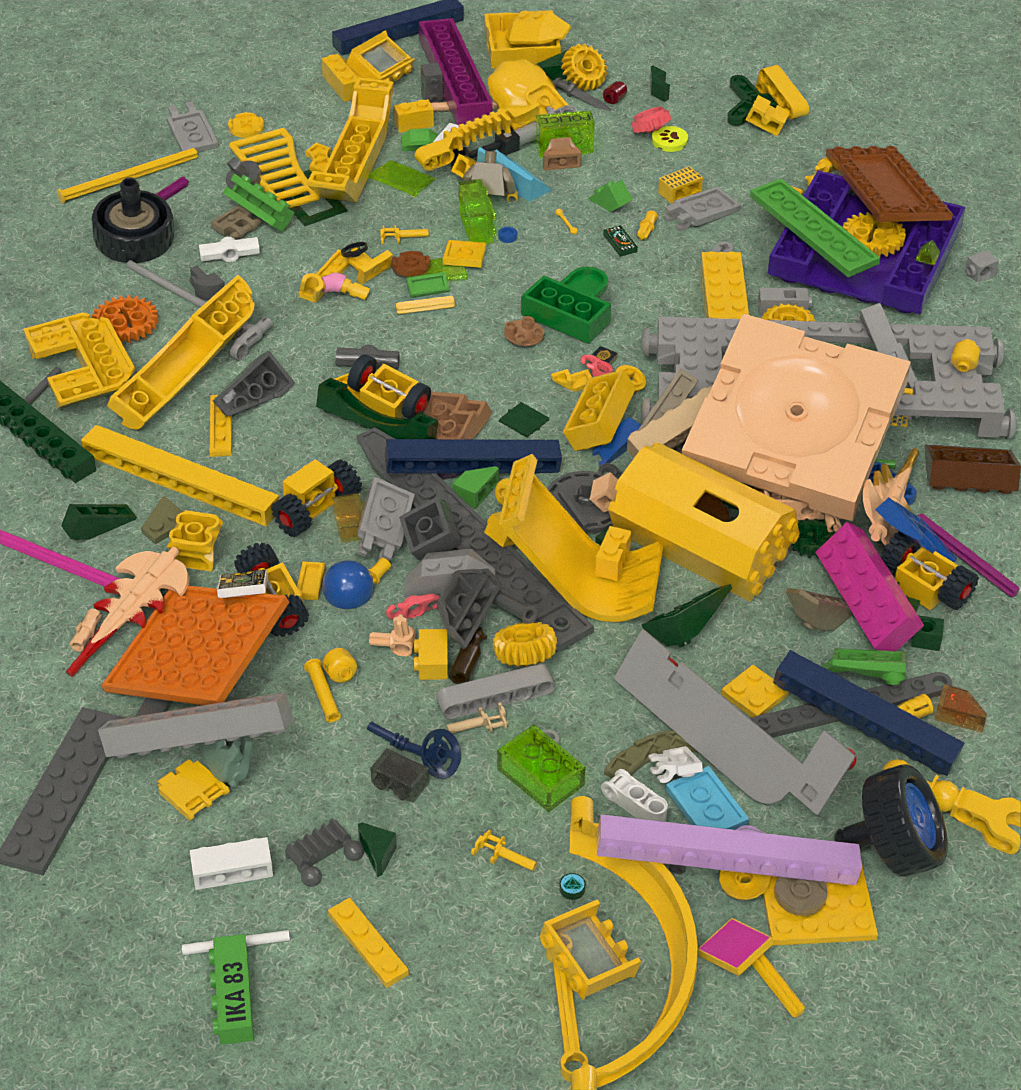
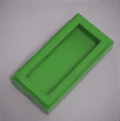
M445 272L406 279L410 298L446 293L450 290Z

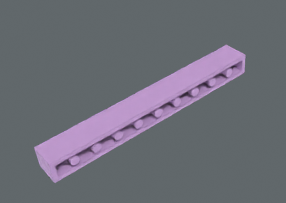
M610 815L600 816L597 830V856L849 885L857 884L862 869L859 844Z

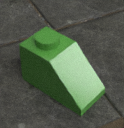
M494 466L465 471L459 478L454 480L452 489L470 507L476 509L499 482V468Z

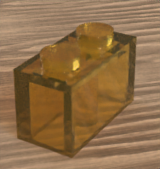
M359 493L332 497L333 513L341 543L361 540L358 538L357 531L365 502H361Z

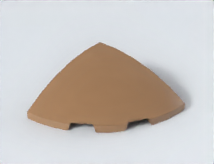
M431 392L425 414L438 420L437 439H473L487 423L492 411L486 401L468 400L465 394Z

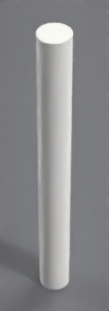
M289 930L246 936L247 946L290 941ZM213 940L182 945L183 955L209 952V949H214Z

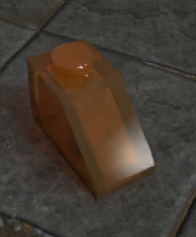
M944 684L935 720L983 733L987 717L986 712L969 691Z

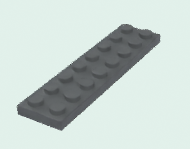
M84 707L81 708L1 846V865L44 876L109 759L105 755L98 729L110 720L123 719L125 717Z

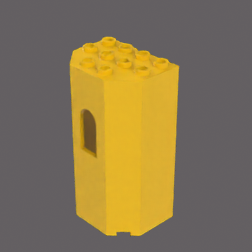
M659 442L653 443L652 447L647 445L641 448L618 479L615 490H617L616 500H612L608 508L613 527L632 531V541L644 547L658 541L663 546V557L719 586L731 584L732 589L730 592L751 602L754 596L760 594L763 583L774 574L775 562L782 561L786 557L789 546L797 541L800 534L796 509ZM704 492H707L736 506L739 510V515L734 521L723 522L694 506Z

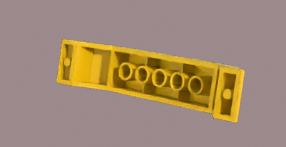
M358 77L354 85L350 116L323 172L312 171L307 181V186L316 194H319L320 198L357 203L386 140L394 82Z

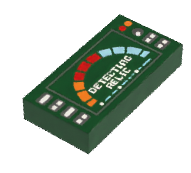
M621 225L603 230V236L620 257L637 252L638 246Z

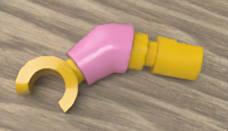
M308 273L303 276L299 290L303 291L306 288H312L314 290L312 296L314 300L319 298L321 291L337 293L341 291L345 294L349 292L350 296L365 300L370 288L356 282L353 284L350 279L346 278V275L340 273H332L324 277Z

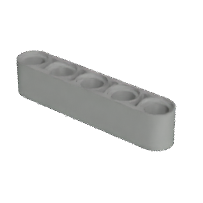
M537 664L443 688L437 693L436 699L443 716L446 719H453L477 713L479 707H482V711L496 708L499 702L504 706L550 694L555 689V683L547 666Z

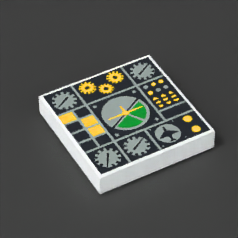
M267 569L220 575L217 588L218 598L265 593L268 581Z

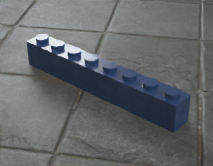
M440 0L332 31V44L341 56L350 54L352 49L385 30L388 37L394 41L418 34L420 21L453 18L455 23L463 21L464 6L458 0Z
M386 439L385 462L387 473H464L469 470L494 466L499 468V473H511L513 462L533 454L537 459L535 473H559L562 454L559 440Z
M792 650L788 652L776 670L773 683L780 689L798 696L804 702L813 704L823 712L839 718L845 724L863 731L867 736L874 737L885 743L889 748L896 749L907 755L910 759L928 766L936 773L948 776L960 756L965 744L961 740Z

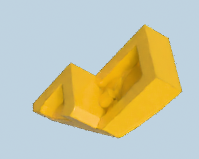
M568 369L551 374V379L554 382L574 392L582 391L588 379L592 378L588 369L570 374Z

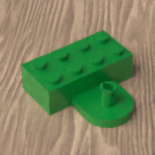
M595 267L574 269L561 282L543 275L521 296V315L534 318V321L589 344L611 320V303L599 299L607 290L608 277L605 272Z

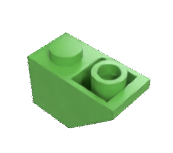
M622 179L616 183L612 180L593 190L595 194L589 197V200L609 212L633 200Z

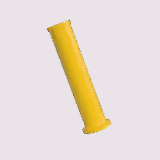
M310 659L305 663L304 670L310 676L325 719L328 723L338 721L341 718V714L323 673L322 661L320 659Z

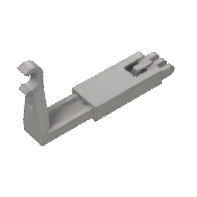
M881 303L861 310L858 318H855L856 323L865 324L876 352L908 361L901 342L897 343ZM910 365L906 386L913 389L914 381L917 380ZM909 416L908 422L912 421L911 416Z

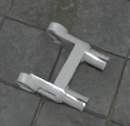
M265 316L255 325L246 322L234 335L237 339L231 347L230 356L238 361L246 357L248 349L261 339L263 333L273 327L270 318Z

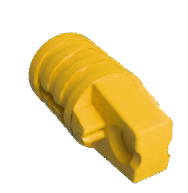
M926 694L916 696L897 706L919 719L933 713L932 702Z

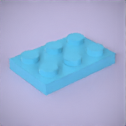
M709 766L703 768V772L695 773L694 776L681 777L666 784V792L691 825L736 830L740 826L749 824L748 816Z

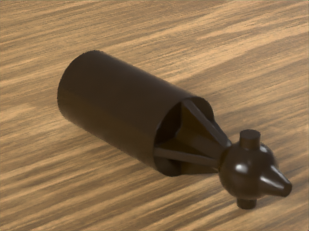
M479 627L465 649L460 648L449 673V679L453 683L462 684L470 681L481 656L479 643L487 640L483 627Z

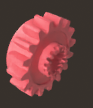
M661 106L654 107L635 115L631 125L634 133L654 132V129L655 131L659 130L665 123H668L671 120L669 110Z

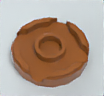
M420 251L402 252L399 257L395 256L391 261L393 271L402 276H419L426 273L431 267L430 257L427 254L424 256Z

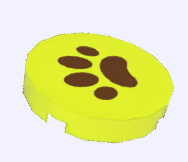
M663 126L652 133V144L657 149L658 147L662 148V151H680L688 144V134L679 127Z

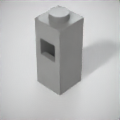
M759 288V315H764L767 312V308H772L773 305L779 306L780 303L783 305L788 303L790 305L797 304V307L804 306V309L808 310V308L812 307V296H808L807 288Z

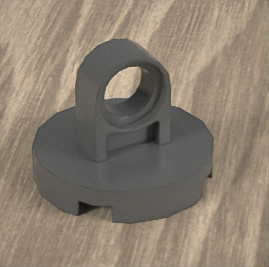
M236 157L227 162L231 170L226 176V184L230 189L235 185L231 181L234 173L240 177L243 174L253 180L251 182L253 185L255 182L257 184L260 183L261 178L259 176L262 174V170L256 162L252 160L240 162Z

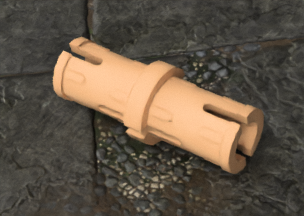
M89 609L82 623L80 622L77 625L76 634L69 643L74 651H83L89 638L94 636L96 625L102 618L98 610Z

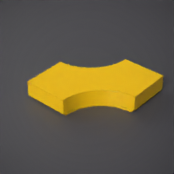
M316 142L305 151V156L312 160L309 166L311 172H323L329 160L328 156L331 153L330 147Z

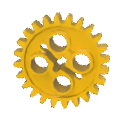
M869 212L866 215L859 213V217L852 215V219L847 218V222L843 224V228L879 257L881 254L887 257L889 252L895 254V250L900 251V247H903L906 234L902 224H898V222H878Z

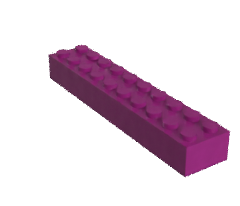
M453 18L420 21L419 41L429 64L438 63L443 74V95L456 125L462 123L465 125L467 121L473 122L475 118L481 119L482 115L485 114L488 116L490 112H493V102Z

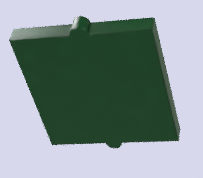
M522 402L513 409H508V412L499 419L500 423L526 438L536 430H540V427L549 421V417Z

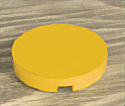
M239 113L235 115V118H230L228 121L229 132L241 138L258 135L265 127L263 118L261 116L260 118L257 117L254 113Z

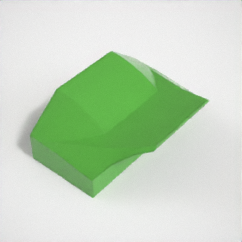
M429 128L410 129L401 135L402 152L416 151L424 145L433 143L438 134Z

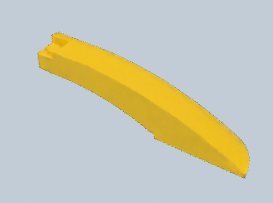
M239 275L234 277L200 307L172 339L140 371L110 397L107 407L123 418L121 423L123 426L134 430L143 427L202 371L249 320L254 310V302L252 300V291L243 278Z

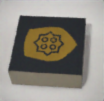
M602 346L592 354L610 365L618 359L617 352Z

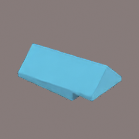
M481 147L478 149L477 162H485L486 150ZM498 150L495 151L497 152L496 163L504 164L509 169L519 196L530 202L551 191L550 187L516 161Z

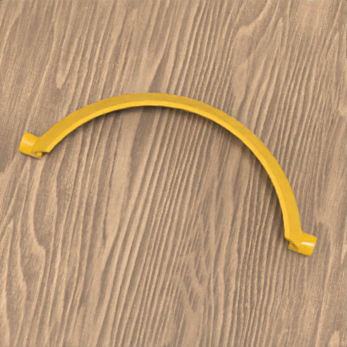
M578 796L571 800L570 853L584 857L609 869L625 880L647 902L657 917L666 937L671 961V982L662 1014L646 1039L628 1053L607 1065L596 1069L591 1065L584 1064V1068L574 1070L571 1073L570 1090H597L598 1087L613 1082L647 1060L665 1043L681 1020L692 995L697 972L695 923L690 906L679 884L663 863L597 856V830L599 823H594L593 800L586 796Z

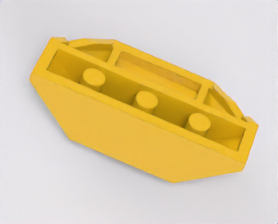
M525 10L518 14L505 37L510 44H543L556 39H564L571 26L551 11Z

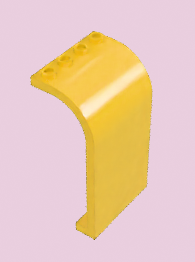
M533 454L513 462L498 526L562 597L581 614L599 621L622 622L652 612L663 546L657 541L640 549L630 551L626 562H623V568L617 581L595 576L596 555L601 546L595 543L535 476L537 459Z

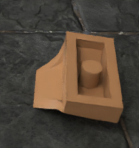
M570 137L550 140L549 146L543 154L544 170L581 167V151L574 145Z

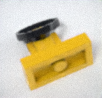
M366 242L352 243L341 250L343 257H351L348 259V262L358 270L357 281L360 284L366 283L390 268L393 254L387 250L371 259L365 253L368 249Z

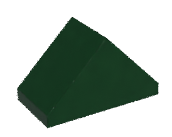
M363 822L359 823V841L363 845L377 877L382 876L397 848L396 833Z

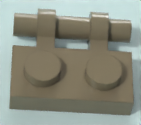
M238 205L211 221V228L224 236L231 233L228 237L239 240L249 231H255L262 222L260 218L253 220L252 212Z

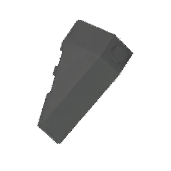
M267 351L253 360L213 402L228 417L283 395L295 382L273 354Z

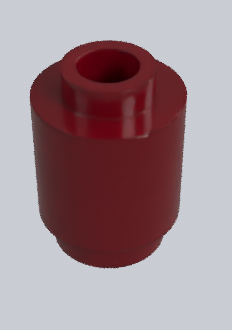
M621 81L613 82L603 91L604 100L607 103L616 104L625 97L627 93L626 84Z

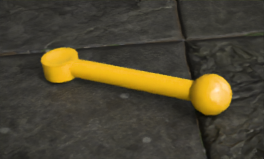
M556 209V215L561 217L570 229V233L577 234V228L572 227L562 214V209Z

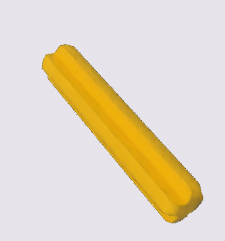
M453 296L397 302L396 312L397 314L453 308L455 300Z
M762 954L752 963L753 967L792 1017L796 1018L802 1015L805 1006L767 957Z

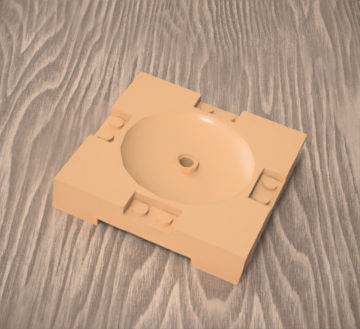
M743 314L722 359L721 369L708 398L705 397L682 448V454L738 482L810 503V509L853 522L863 496L864 483L869 478L892 417L896 413L908 383L911 362L848 343L843 348L805 337V331Z

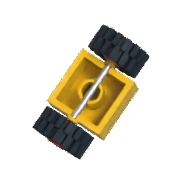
M315 459L291 476H288L282 481L284 497L273 503V507H271L272 515L276 517L275 522L280 524L279 528L284 529V533L289 534L290 537H297L310 528L313 518L334 505L336 499L339 498L340 502H347L362 490V483L359 482L361 480L360 476L356 475L357 471H353V466L351 464L348 465L347 461L342 459L336 460L328 467Z
M900 531L896 532L894 537L889 539V544H886V549L882 551L883 556L881 558L885 565L896 573L895 580L900 582L899 587L903 593L910 598L920 600V604L929 610L933 609L940 602L954 610L962 608L963 604L968 602L967 599L971 598L972 592L976 589L975 586L978 585L979 577L977 574L962 565L955 564L936 551L932 554L926 549L920 548L918 544L911 541Z
M261 542L260 546L258 543H254V547L249 545L247 546L248 550L245 551L243 549L240 551L242 555L236 556L237 560H234V566L238 573L267 569L268 581L265 594L285 595L289 601V604L270 632L276 637L279 635L285 637L286 633L288 636L292 635V631H299L298 627L303 628L304 622L308 621L309 613L303 604L302 595L284 563L279 562L269 544L266 545Z

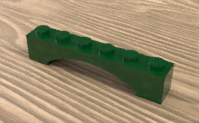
M329 378L318 385L316 407L324 410L326 413L335 414L347 421H353L364 428L372 429L375 427L395 439H436L438 420L422 413L417 414L413 418L387 416L359 401L347 389L348 384Z

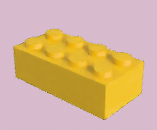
M624 369L588 379L563 430L564 435L575 451L611 443L636 389Z

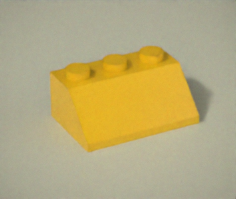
M338 54L321 58L322 76L344 102L352 100L354 85L360 76L346 64L347 60Z

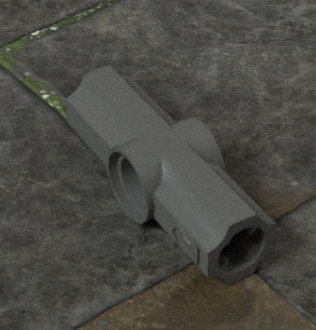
M364 345L361 349L337 347L336 365L353 366L361 355L367 354L376 359L377 368H380L383 364L393 369L399 368V351L378 350L373 345Z

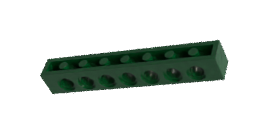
M0 381L1 426L9 428L14 436L21 438L27 447H32L39 457H44L52 468L56 467L64 478H69L74 483L96 472L94 456Z

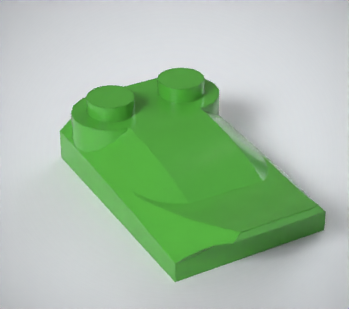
M835 648L833 657L822 667L831 672L852 671L865 676L880 677L886 680L887 684L898 685L900 681L906 679L907 652Z

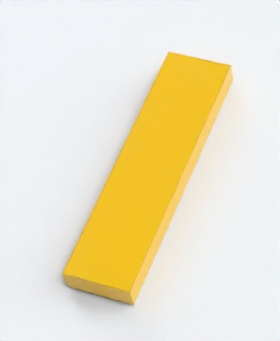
M338 249L316 274L320 277L332 273L343 274L351 265L348 262V259L351 257H343L341 250ZM312 288L300 290L298 295L300 298L316 303L325 292L321 291L319 298L316 300L312 297L314 293Z
M210 395V457L232 456V415L226 417L213 402L218 395Z

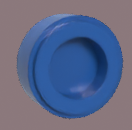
M503 227L498 231V239L504 243H512L517 240V230L513 227Z

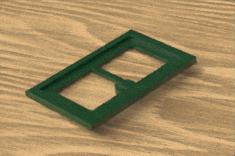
M307 170L303 173L309 179L312 172ZM295 174V175L289 176V177H287V178H284V179H281V180H278V181H275V182H279V181H282V180H286V179H289V178H293V177H296L297 175ZM282 188L279 190H275L274 192L279 193L286 190ZM300 194V195L293 196V198H294V199H297V198H300V197H304L305 195H304V194ZM289 197V198L282 199V200L286 202V201L293 200V198H292V197ZM327 198L325 200L333 208L311 216L300 206L290 208L304 226L348 211L339 200Z

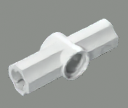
M225 237L217 243L199 245L201 262L219 259L233 262L239 257L260 253L257 237L239 240Z

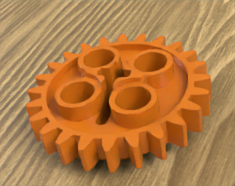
M120 295L117 300L112 297L111 302L105 300V305L99 304V309H94V314H92V318L100 319V317L108 318L121 343L124 340L131 343V339L139 341L140 336L146 338V333L152 334V329H156V324H158L156 306L152 305L151 301L146 302V298L139 300L138 296L131 298L128 295L127 298H123Z

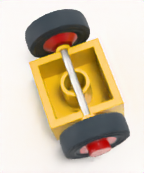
M363 354L355 361L349 372L347 384L351 389L360 392V401L381 414L395 418H401L402 416L413 418L419 413L423 414L431 397V388L386 364H383L376 371L377 361L370 355Z

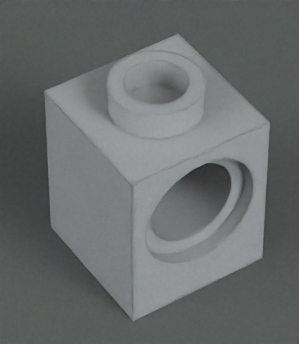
M987 250L968 257L965 272L976 282L996 276L999 260Z

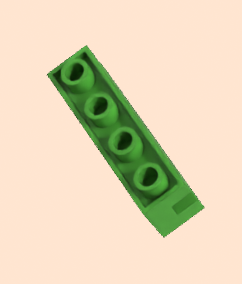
M234 173L231 181L235 183L234 187L230 189L226 186L223 194L274 228L284 232L295 213L289 209L290 204L282 199L278 202L276 195L270 191H267V193L263 192L265 188L256 182L254 185L251 184L253 180L244 174L240 177Z

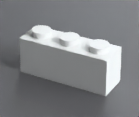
M267 837L190 850L195 890L273 877Z

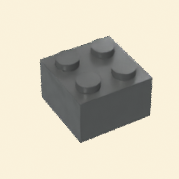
M438 496L399 517L410 552L419 561L427 553L448 551L462 544L450 507Z

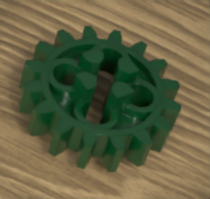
M805 518L803 523L798 520L800 534L794 544L792 543V550H799L800 556L808 554V558H811L812 555H815L819 559L816 551L836 532H828L825 521L818 523V520L814 519L813 522H810L808 518Z

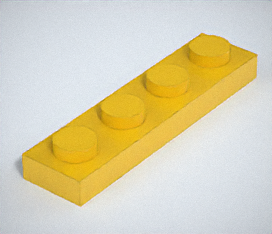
M351 898L328 910V916L386 988L409 975L408 968Z

